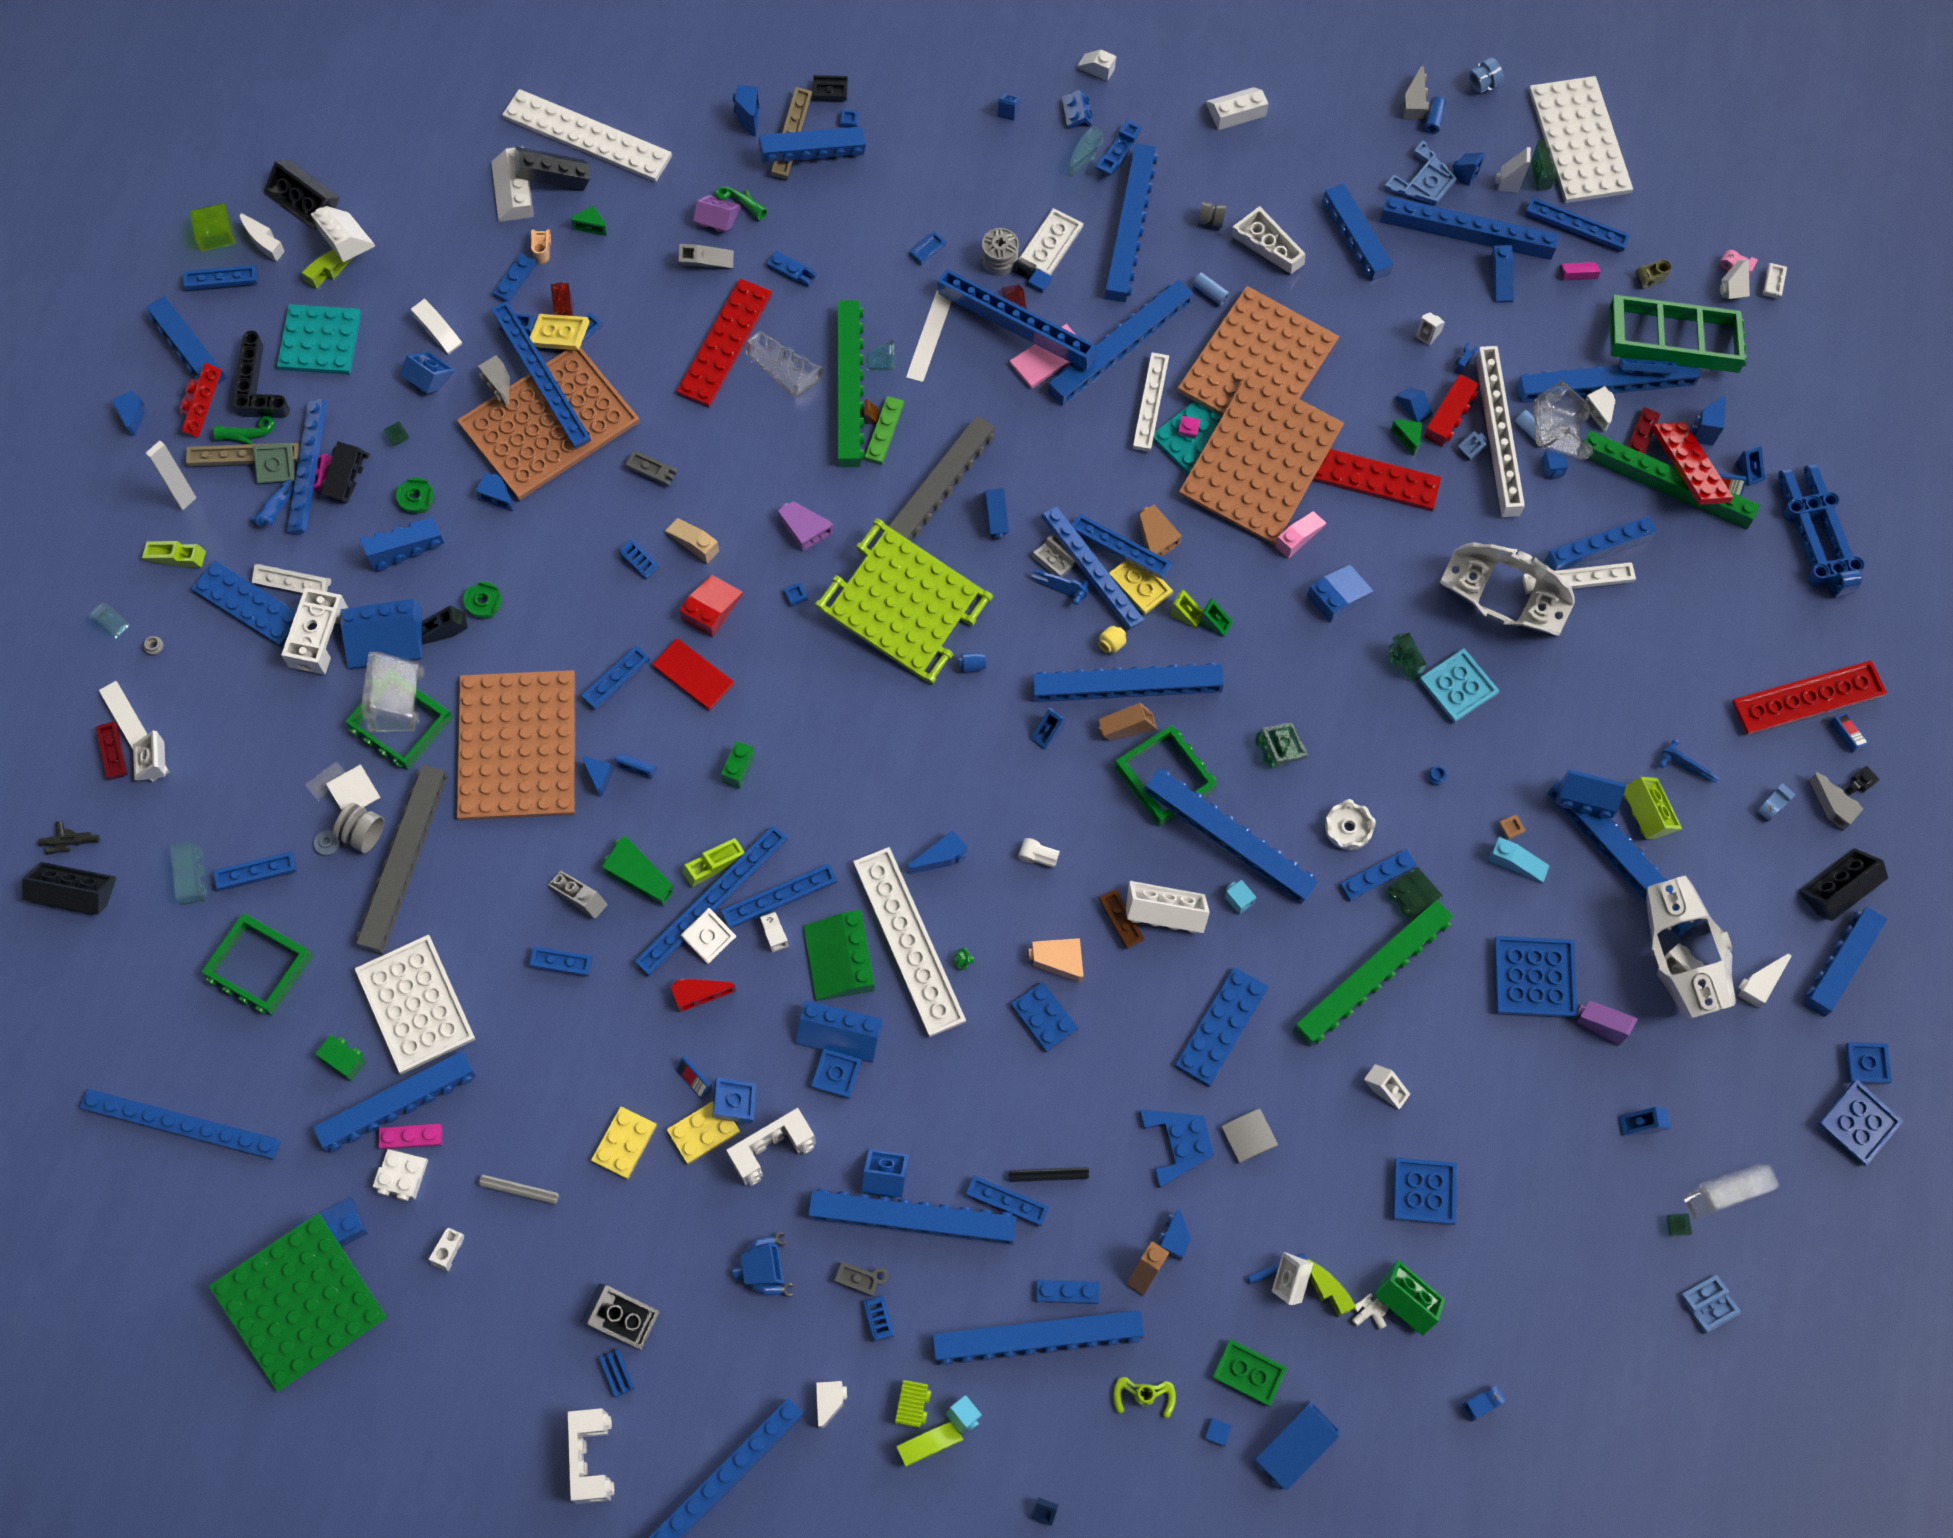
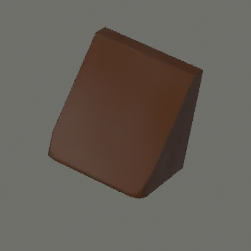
M865 399L864 422L865 424H877L879 409L870 400Z

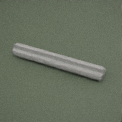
M481 1175L479 1185L482 1187L550 1204H557L559 1194L556 1192L487 1175Z

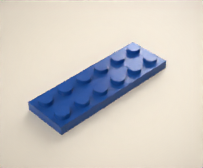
M216 560L192 586L193 592L282 648L286 643L296 611Z
M1234 967L1175 1067L1210 1087L1269 986Z

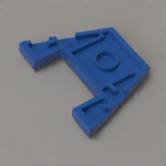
M1140 1110L1144 1129L1165 1126L1175 1162L1174 1165L1155 1169L1159 1188L1166 1186L1174 1179L1179 1178L1187 1171L1214 1156L1204 1115Z

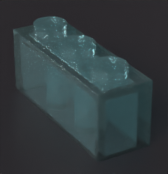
M194 840L170 845L177 902L183 906L205 901L204 894H207V888L202 876H205V870L200 860L203 857L201 846H198Z

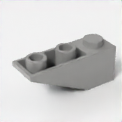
M1424 66L1420 67L1405 94L1402 103L1403 119H1424L1425 113L1429 111V102H1426L1428 88H1425L1427 74L1424 73Z
M679 244L680 266L733 269V250L695 244Z
M496 355L478 365L481 372L478 375L482 382L486 383L491 393H494L499 402L502 400L508 406L510 376L504 364Z
M1816 772L1809 780L1828 819L1843 831L1864 809L1856 800L1847 796L1841 788L1832 784L1825 775Z
M561 870L548 884L550 888L594 919L608 905L597 891Z

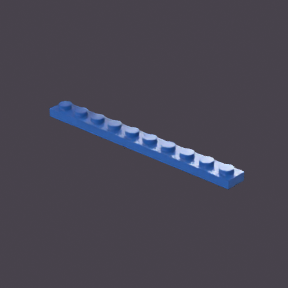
M508 301L491 308L492 313L574 448L577 449L591 442V437Z
M773 825L635 961V964L650 977L685 942L680 935L708 908L713 912L720 908L788 838Z
M91 1089L86 1090L80 1106L85 1111L275 1160L281 1143L280 1139Z

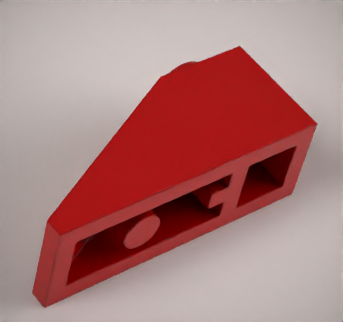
M679 979L671 985L680 1012L736 992L734 982Z

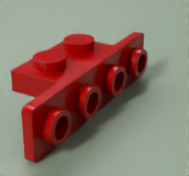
M204 363L199 379H191L187 383L185 388L186 395L180 403L179 414L186 416L181 428L182 432L195 437L200 436L222 371L220 368Z

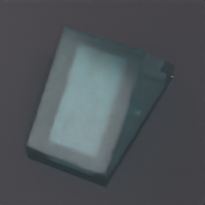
M894 340L867 353L868 370H895Z
M102 602L88 615L90 619L115 638L129 626V623L110 605Z

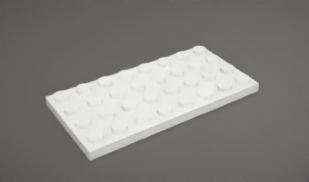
M1596 76L1531 85L1529 93L1564 202L1571 203L1632 193L1633 187Z

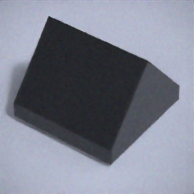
M1020 258L1015 263V273L1030 279L1037 265L1024 258Z

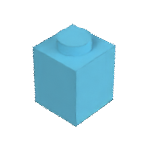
M1242 880L1238 883L1233 882L1226 888L1225 898L1239 915L1255 903L1257 897Z
M966 1395L945 1413L961 1434L966 1430L971 1432L979 1425L977 1420L982 1416Z

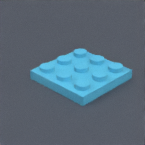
M1465 648L1419 679L1453 723L1499 693V689Z

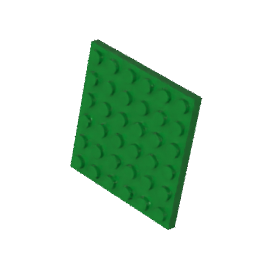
M317 1213L209 1285V1288L277 1392L388 1318L320 1213Z

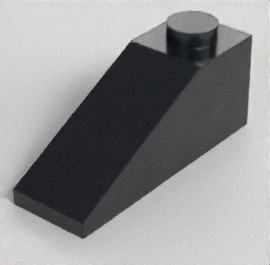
M450 605L423 620L422 644L454 637L468 629L465 613Z

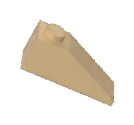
M677 518L665 530L668 535L706 564L719 552L717 540L705 531Z

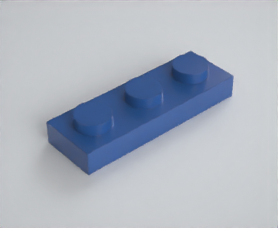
M521 253L493 291V296L510 303L536 267L537 261Z
M1620 358L1619 366L1627 373L1641 371L1643 374H1652V372H1657L1661 375L1669 376L1670 374H1676L1678 368L1675 362L1632 358Z
M534 946L529 966L531 968L589 977L593 957L591 955Z
M1037 1280V1302L1099 1304V1282Z

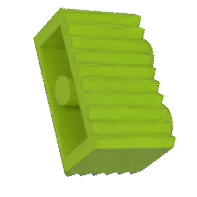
M903 1380L895 1425L920 1429L921 1424H926L928 1412L924 1411L925 1403L930 1402L931 1390H928V1384Z

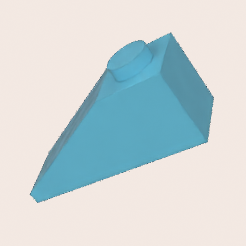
M1501 837L1495 842L1488 862L1542 884L1550 866L1518 844Z

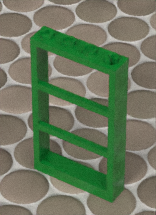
M1613 295L1609 306L1611 356L1672 361L1676 365L1740 373L1742 367L1746 365L1745 331H1743L1744 319H1742L1741 311ZM1624 312L1656 316L1658 345L1625 341ZM1664 317L1696 321L1698 350L1665 346ZM1703 322L1732 326L1734 355L1705 351Z

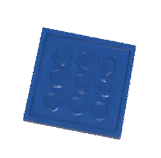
M1495 936L1497 1014L1576 1018L1578 1016L1574 940Z

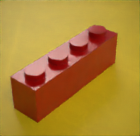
M1459 374L1427 427L1424 437L1442 447L1446 441L1450 442L1455 433L1453 432L1454 427L1458 429L1463 420L1460 417L1462 414L1466 415L1471 405H1469V402L1471 400L1474 402L1479 393L1476 391L1479 384Z

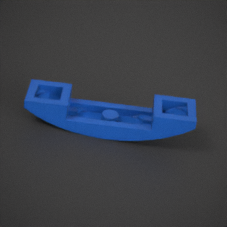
M1127 120L1120 129L1117 139L1106 155L1101 157L1095 169L1110 176L1115 173L1131 151L1142 127Z

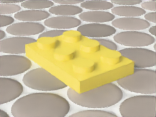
M539 314L530 339L535 347L579 350L590 321L587 317Z
M1126 560L1109 572L1125 595L1144 615L1173 594V590L1163 579L1161 580Z
M713 1101L667 1129L688 1165L740 1133L733 1120L712 1117Z
M620 1107L591 1161L628 1180L657 1124Z

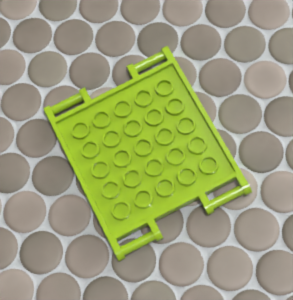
M876 518L872 528L862 542H859L855 547L858 552L866 556L865 560L848 583L835 575L832 579V584L821 599L816 601L814 606L927 683L933 685L938 673L947 660H950L953 656V653L949 649L943 648L942 645L959 620H962L969 626H974L976 618L987 602L992 600L993 595L988 591H984L885 525L882 520ZM879 530L882 531L883 534L872 550H869L867 546ZM838 587L841 588L842 592L830 608L827 607L826 603ZM977 595L981 597L971 614H965ZM937 653L940 654L941 657L931 672L926 673L925 670Z

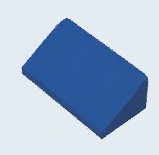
M625 754L615 757L617 767L649 779L653 778L657 770V766Z

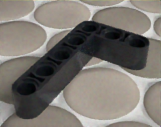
M247 331L242 338L233 404L238 414L242 417L261 418L263 416H270L271 418H285L290 413V407L282 395L256 394L263 343L256 331Z

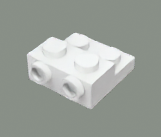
M388 1149L382 1167L378 1169L373 1188L377 1190V1194L389 1196L390 1193L397 1195L396 1198L403 1201H408L409 1198L415 1200L428 1160Z

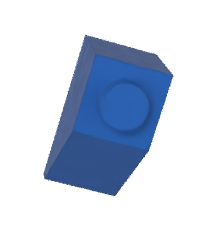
M1466 153L1461 159L1457 158L1452 166L1455 177L1470 186L1479 174L1485 153Z
M131 390L112 399L131 436H134L145 414L142 408L145 404L140 395L135 396Z
M485 473L476 489L479 500L513 511L514 507L502 478L497 474Z
M1652 1107L1620 1116L1623 1136L1653 1134L1671 1129L1668 1110L1664 1108Z

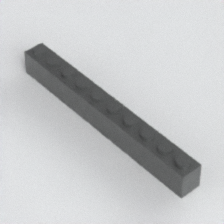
M976 416L889 527L909 541L914 537H918L925 523L928 524L932 519L934 511L941 508L945 497H949L952 494L956 483L959 484L963 480L964 473L973 467L977 457L982 456L986 445L993 442L995 426Z
M422 765L421 771L418 770L416 774L415 787L411 788L409 803L403 809L402 815L404 817L402 822L397 825L395 841L391 842L389 857L383 863L384 871L382 876H379L377 879L375 895L371 896L369 911L363 917L364 925L356 936V944L361 950L384 955L448 779L445 770Z

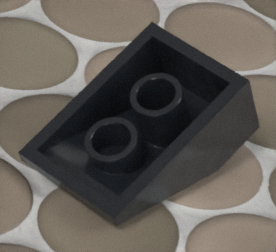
M599 1283L581 1322L642 1350L660 1311L607 1285Z

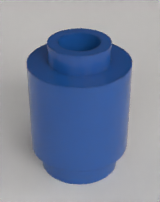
M980 652L961 654V658H958L959 669H962L963 672H975L986 669L985 654H980Z

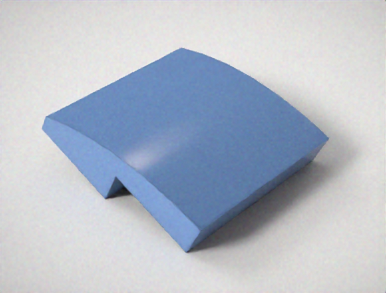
M1717 1275L1682 1294L1686 1305L1705 1334L1739 1316L1741 1313L1740 1309L1728 1295L1729 1290Z

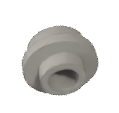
M150 636L144 642L145 651L151 655L160 653L164 647L163 641L156 636Z

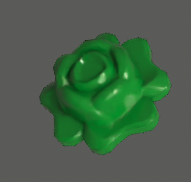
M966 947L958 949V952L953 957V961L959 971L966 970L968 964L974 962V957L969 956L970 953Z

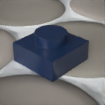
M1038 1497L1032 1519L1052 1526L1059 1504Z

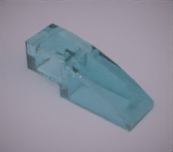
M1095 124L1083 135L1075 147L1069 165L1070 177L1096 157V149L1103 144L1104 132Z

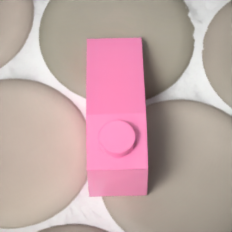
M1313 511L1292 524L1278 536L1275 547L1289 559L1327 523Z

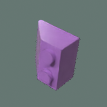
M707 195L697 200L693 221L698 222L700 226H711L716 231L725 232L732 228L741 205Z

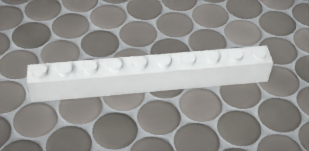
M1498 346L1479 347L1475 360L1501 516H1520L1525 505Z

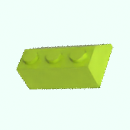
M1639 777L1626 785L1623 796L1630 804L1632 815L1638 821L1640 832L1646 839H1656L1682 829L1658 778Z

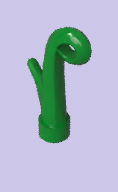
M727 186L716 189L715 196L718 199L725 200L731 196L747 208L758 220L761 221L766 217L768 209L758 204L752 198L748 189L745 190L746 195Z
M263 416L258 421L259 428L214 426V439H232L246 444H253L247 438L264 436L270 433L275 426V422L270 416ZM268 422L269 424L264 427L263 423Z

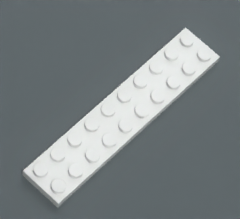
M520 89L502 114L503 119L653 182H657L672 157L670 151Z
M890 847L853 861L929 1038L966 1023L964 1014Z

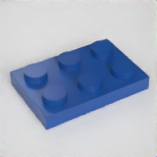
M1041 982L1011 1003V1007L1046 1053L1079 1029L1044 982Z

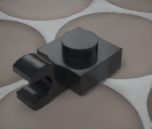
M1865 766L1851 778L1853 783L1846 791L1850 796L1858 789L1865 792L1880 779L1868 766Z

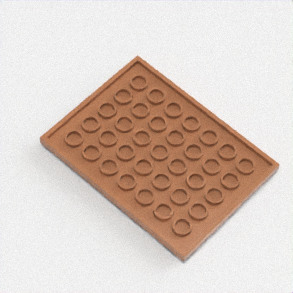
M1246 286L1179 385L1177 392L1223 417L1249 372L1300 399L1340 336Z
M581 347L579 350L564 351L547 362L546 365L591 437V442L577 449L574 448L530 374L510 386L508 406L502 400L499 402L494 396L457 420L460 427L519 501L640 423L639 417Z
M1248 372L1180 489L1179 495L1275 546L1278 536L1284 532L1341 431L1344 422Z
M575 671L460 675L458 820L575 815Z

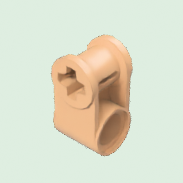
M550 229L546 231L531 230L533 257L537 263L544 264L550 258Z

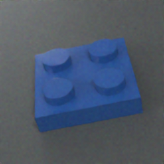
M1848 1042L1845 1044L1849 1083H1852L1854 1080H1858L1862 1084L1892 1083L1887 1043Z
M823 1048L811 1088L850 1099L862 1059Z
M717 1077L714 1087L712 1117L752 1123L754 1120L756 1083Z

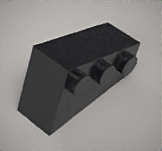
M337 441L332 450L333 457L331 463L327 466L326 480L321 485V494L348 503L357 484L354 482L357 473H362V462L364 458L368 459L370 454L359 447Z

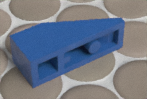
M1512 245L1494 246L1490 255L1495 303L1513 302L1514 260Z
M952 830L908 864V872L914 874L951 866L956 862L960 863L967 857L968 847Z

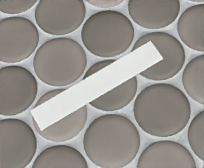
M938 290L936 291L906 376L921 382L924 381L952 302L939 295Z

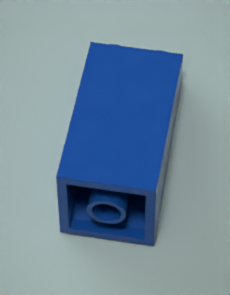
M1310 1401L1255 1459L1258 1462L1256 1465L1264 1474L1268 1472L1274 1478L1272 1482L1280 1490L1284 1488L1287 1491L1336 1441L1341 1431Z

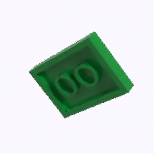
M1230 1339L1212 1378L1270 1407L1287 1367Z

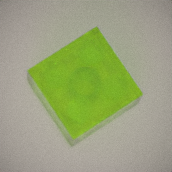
M225 202L189 211L195 240L201 252L236 244L231 216Z

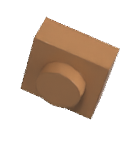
M1517 814L1500 821L1498 824L1507 840L1524 834L1526 831Z

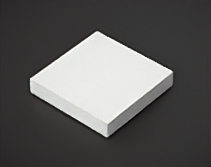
M361 764L326 783L341 810L350 803L366 807L380 799L379 794Z
M710 908L680 935L707 964L736 937Z

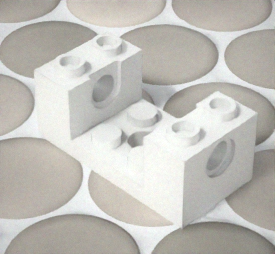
M310 588L304 589L282 652V657L289 668L326 674L331 659L326 647L334 623L341 624V609L348 608L342 595ZM316 623L317 627L314 630H308L309 624Z
M798 1108L727 1149L729 1159L745 1186L749 1184L751 1186L755 1185L761 1180L760 1177L763 1176L761 1167L753 1154L762 1153L767 1149L766 1146L772 1142L776 1144L782 1141L784 1135L787 1134L798 1154L802 1152L806 1154L814 1149V1145H816L815 1136Z
M602 1408L568 1412L571 1501L576 1504L611 1501V1495H614V1482H611L610 1478H606V1475L587 1476L588 1466L587 1462H584L583 1454L587 1453V1442L583 1437L608 1435V1429H612L611 1416Z

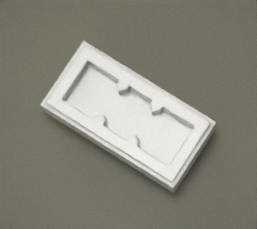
M1769 263L1762 295L1776 299L1781 298L1787 267Z

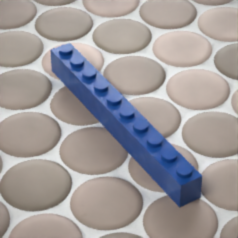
M1135 143L1106 288L1105 299L1126 303L1127 296H1131L1132 285L1129 284L1130 281H1134L1135 271L1132 269L1133 266H1137L1138 256L1135 254L1136 251H1140L1141 241H1138V238L1143 235L1144 226H1141V223L1146 220L1147 212L1144 211V208H1148L1150 197H1147V193H1151L1153 183H1150V179H1154L1155 168L1152 167L1153 164H1157L1158 154H1155L1156 146Z
M1386 196L1380 219L1382 223L1490 247L1512 245L1513 252L1552 260L1559 237L1558 233Z
M946 269L937 280L939 295L1086 371L1097 359V346L949 269Z
M1177 280L1174 284L1170 283L1165 291L1155 295L1150 303L1144 304L1140 311L1136 314H1131L1125 323L1119 324L1110 335L1107 334L1102 338L1101 342L1096 345L1097 359L1087 371L1075 364L1066 366L1060 375L1054 376L1049 381L1048 392L1064 406L1191 304L1193 292L1180 280Z
M1614 364L1606 367L1595 366L1586 369H1562L1557 372L1525 373L1520 376L1517 387L1521 403L1585 397L1604 386L1612 394L1693 386L1697 384L1701 375L1699 368L1677 365L1676 374L1664 376L1657 372H1652V374H1643L1641 371L1627 373L1621 369L1619 364Z
M1207 663L1206 665L1188 664L1187 666L1170 665L1168 667L1151 666L1149 668L1132 667L1131 669L1113 668L1112 670L1094 669L1093 671L1076 670L1074 672L1057 671L1055 673L1038 672L1033 674L1032 680L1034 702L1222 692L1224 686L1222 664Z
M1158 768L1143 789L1148 795L1302 904L1318 883L1312 873L1300 869L1295 861L1286 859L1281 851L1276 848L1272 849L1263 838L1254 836L1249 828L1237 824L1232 816L1223 814L1215 804H1209L1200 793L1188 789L1186 783L1174 779L1169 771Z
M1560 781L1553 785L1548 792V795L1555 802ZM1558 805L1646 902L1647 887L1668 881L1667 878H1664L1659 873L1657 866L1648 861L1644 852L1637 849L1631 838L1619 829L1618 824L1614 820L1601 818L1593 813L1585 814L1574 808L1566 809ZM1669 886L1665 890L1672 894L1673 887ZM1679 907L1673 908L1674 911H1678L1680 909ZM1701 919L1693 920V923H1690V921L1681 922L1671 926V930L1680 938L1697 925Z
M826 1189L812 1191L809 1209V1219L1009 1245H1013L1016 1217L1012 1216L1013 1214L1009 1212H1000L999 1215L992 1214L991 1210L986 1209L976 1212L972 1211V1208L969 1207L952 1209L950 1205L939 1204V1207L931 1206L929 1202L912 1204L910 1200L899 1199L896 1202L890 1201V1198L883 1196L873 1199L870 1198V1195L858 1194V1197L850 1196V1193L838 1191L837 1194L829 1193V1190Z
M1141 1310L938 1333L933 1334L935 1362H940V1365L953 1364L952 1360H961V1363L973 1362V1358L982 1357V1360H992L996 1355L1010 1358L1015 1357V1353L1023 1352V1355L1027 1356L1034 1355L1039 1350H1044V1353L1057 1352L1056 1348H1065V1351L1076 1350L1077 1346L1086 1345V1348H1096L1099 1343H1106L1107 1346L1118 1345L1119 1341L1127 1340L1128 1344L1140 1342L1139 1339L1144 1337Z
M788 1398L649 1538H684L804 1417L803 1412Z

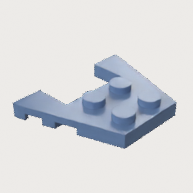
M1422 140L1414 150L1413 155L1426 162L1424 167L1409 184L1393 175L1385 184L1384 189L1437 205L1456 182L1457 178L1444 163H1441L1436 158L1434 151H1430L1427 143Z

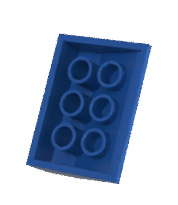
M414 598L341 609V631L349 670L422 659V608Z

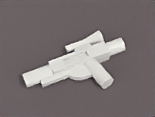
M1370 1293L1362 1301L1355 1304L1356 1308L1354 1310L1356 1312L1362 1306L1364 1310L1353 1318L1352 1322L1358 1326L1372 1315L1380 1330L1387 1326L1382 1317L1387 1313L1388 1306L1381 1303L1378 1298L1372 1302L1371 1298L1373 1295Z

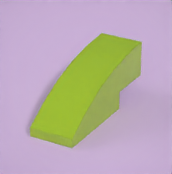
M331 250L312 262L302 272L306 283L318 289L327 277L334 280L353 258L343 262L335 251Z
M178 541L146 542L142 559L165 565L202 568L206 550L198 544H181Z
M734 838L702 853L700 858L685 864L682 873L690 885L694 887L726 869L745 852Z
M1308 1259L1307 1261L1313 1263L1309 1279L1321 1302L1329 1298L1338 1317L1354 1310L1356 1305L1343 1286L1324 1268Z
M949 1422L898 1445L897 1450L907 1468L963 1441V1438L953 1423Z

